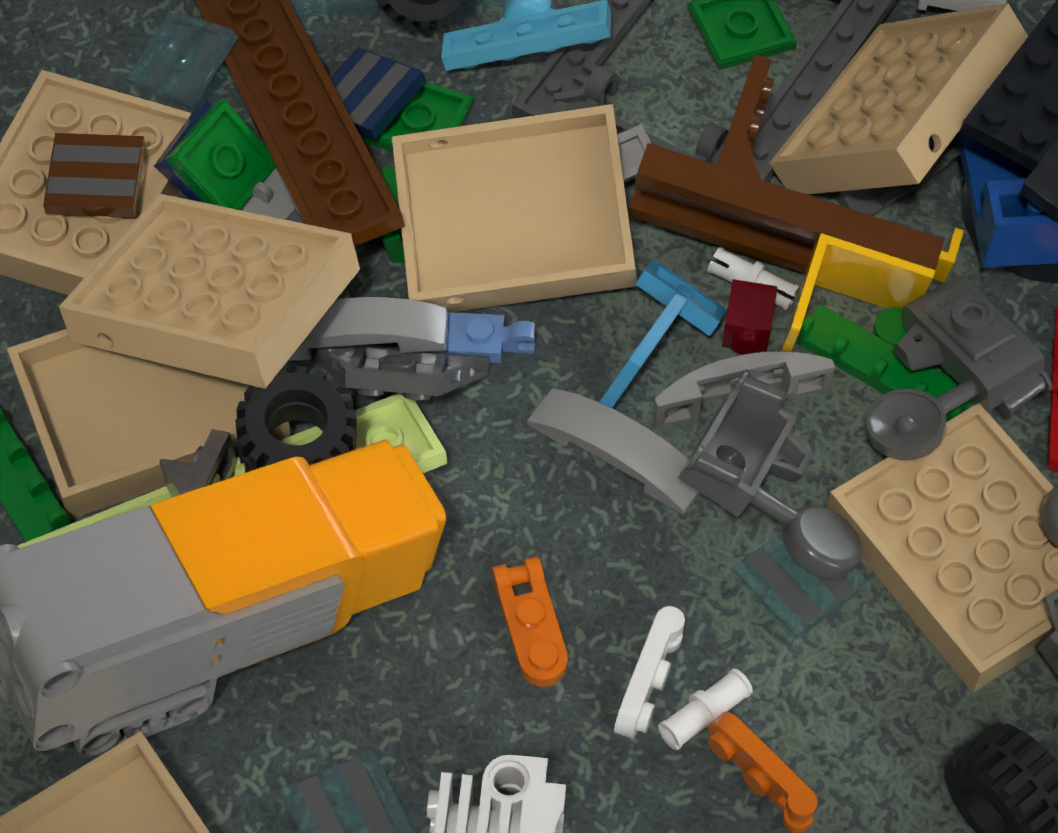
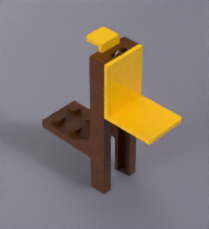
M755 54L718 164L714 165L647 143L636 175L635 182H637L628 208V215L804 273L780 352H791L800 332L814 285L886 309L891 307L903 308L904 305L924 295L933 279L945 282L955 263L964 230L955 227L944 251H942L945 239L761 180L752 147L775 79L766 77L772 60Z

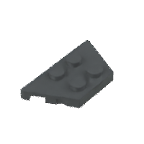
M373 345L314 348V360L345 388H355L357 393L365 396H380L384 394V391L403 393V397L410 400H428L431 396H440L484 378L489 373L490 356L432 351L401 353L399 348Z

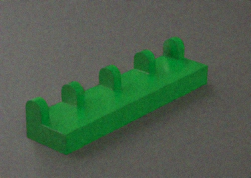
M819 304L810 317L807 315L804 317L800 332L795 341L797 345L815 355L832 359L836 367L883 394L896 389H916L927 392L934 398H937L959 385L956 380L933 367L911 371L892 352L895 347L894 345ZM972 398L946 413V422L968 410L975 399Z
M0 408V504L25 543L71 523L68 514L58 503L46 479L36 468L28 455L26 447L18 439Z

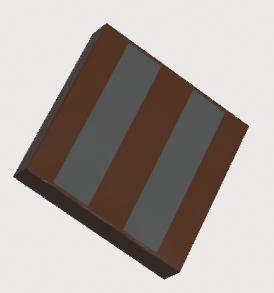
M55 133L43 203L45 214L135 217L146 146L144 136Z

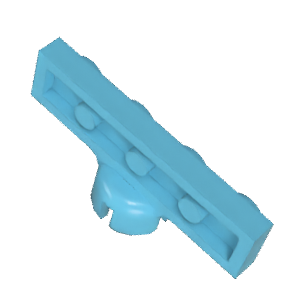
M505 0L503 16L499 21L444 33L441 59L445 70L471 69L483 63L498 60L510 61L522 55L537 52L549 53L561 47L581 43L593 44L601 39L610 38L611 10L608 0L558 10L551 8V0Z

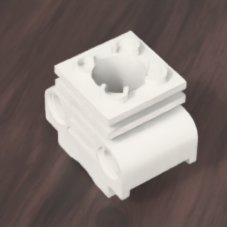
M503 755L492 760L485 769L480 805H473V775L462 774L459 803H453L452 773L441 772L439 791H429L427 818L431 819L429 833H563L566 785L546 783L548 758Z

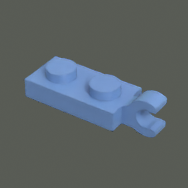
M448 312L446 350L432 352L490 356L489 362L501 363L502 352L534 354L536 339L534 336L535 323L517 321L505 327V315Z

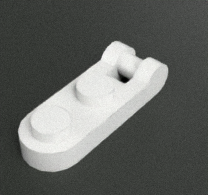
M672 606L663 607L656 614L619 709L614 733L634 739L637 731L647 732L655 710V705L649 703L654 688L663 690L671 668V662L665 661L666 655L676 651L682 642L685 617L678 608Z

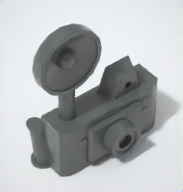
M957 275L903 306V328L907 333L896 344L892 352L911 371L940 364L959 385L937 398H934L927 392L916 389H896L881 395L871 404L866 414L867 436L873 447L887 457L897 460H916L931 454L941 445L946 434V413L972 398L987 412L999 405L1001 413L1009 419L1012 417L1013 412L1041 391L1048 393L1052 390L1051 379L1044 370V356L1038 347L969 280L961 275Z
M746 368L716 412L678 478L736 517L741 515L749 503L753 504L784 525L783 538L786 548L794 560L803 568L822 578L839 579L846 577L860 561L862 550L859 536L850 523L839 513L827 507L810 505L795 510L760 487L767 472L796 482L803 475L812 455L789 433L797 418L782 409V406L791 390L788 389L785 392L748 375L750 370Z

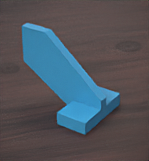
M655 259L647 266L635 285L663 303L666 308L600 400V403L610 408H613L677 315H680L710 336L727 312L726 308Z

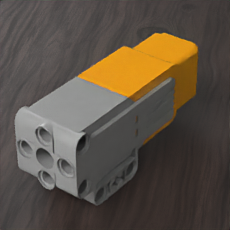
M382 440L311 465L303 457L289 458L22 548L14 544L0 545V697L6 705L13 704L34 749L38 751L54 749L73 741L81 757L91 758L107 752L139 731L146 738L190 720L188 715L194 712L200 715L211 706L218 677L328 637L341 630L349 622L351 615L420 590L425 572L429 571L432 567L446 522L445 510L404 444L392 447L389 441Z

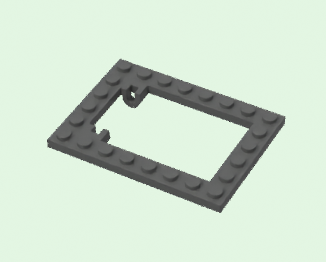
M608 0L611 10V37L601 39L593 44L581 43L561 47L553 51L513 102L512 115L521 118L603 106L604 92L613 96L618 89L619 76L602 67L601 64L651 0ZM840 0L841 2L766 105L752 147L761 180L767 182L770 180L775 171L769 162L823 98L847 64L879 24L882 23L897 0ZM615 116L617 135L635 127ZM713 122L709 123L698 140L694 155L648 132L646 133L653 145L717 165L729 131Z

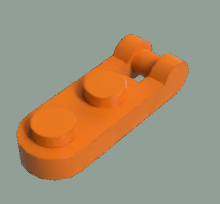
M535 556L524 559L522 565L507 568L506 564L491 567L493 583L523 678L530 684L539 687L552 686L558 683L565 676L568 667V656L539 557ZM529 584L530 593L514 595L513 586Z
M724 711L708 725V732L710 734L708 744L712 751L725 762L731 759L744 772L743 779L747 786L760 797L766 794L784 812L782 817L783 824L789 831L793 833H804L812 825L818 804L815 793L734 714Z

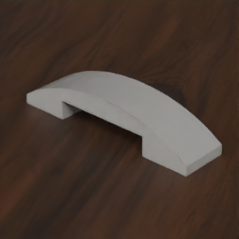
M357 297L336 299L288 361L312 359L313 348L397 342L401 353L446 350L448 311L446 307L401 298Z
M760 352L719 360L688 373L663 390L655 398L652 422L654 428L658 429L698 420L701 402L727 397L746 368L750 370L748 375L772 386L781 385L785 392L790 389L791 391L786 398L788 400L830 390L835 365L832 359L798 352Z
M551 389L527 420V425L561 445L566 446L571 441L642 482L646 494L683 515L700 493L678 478L688 461L685 455L645 426L602 403L568 391Z

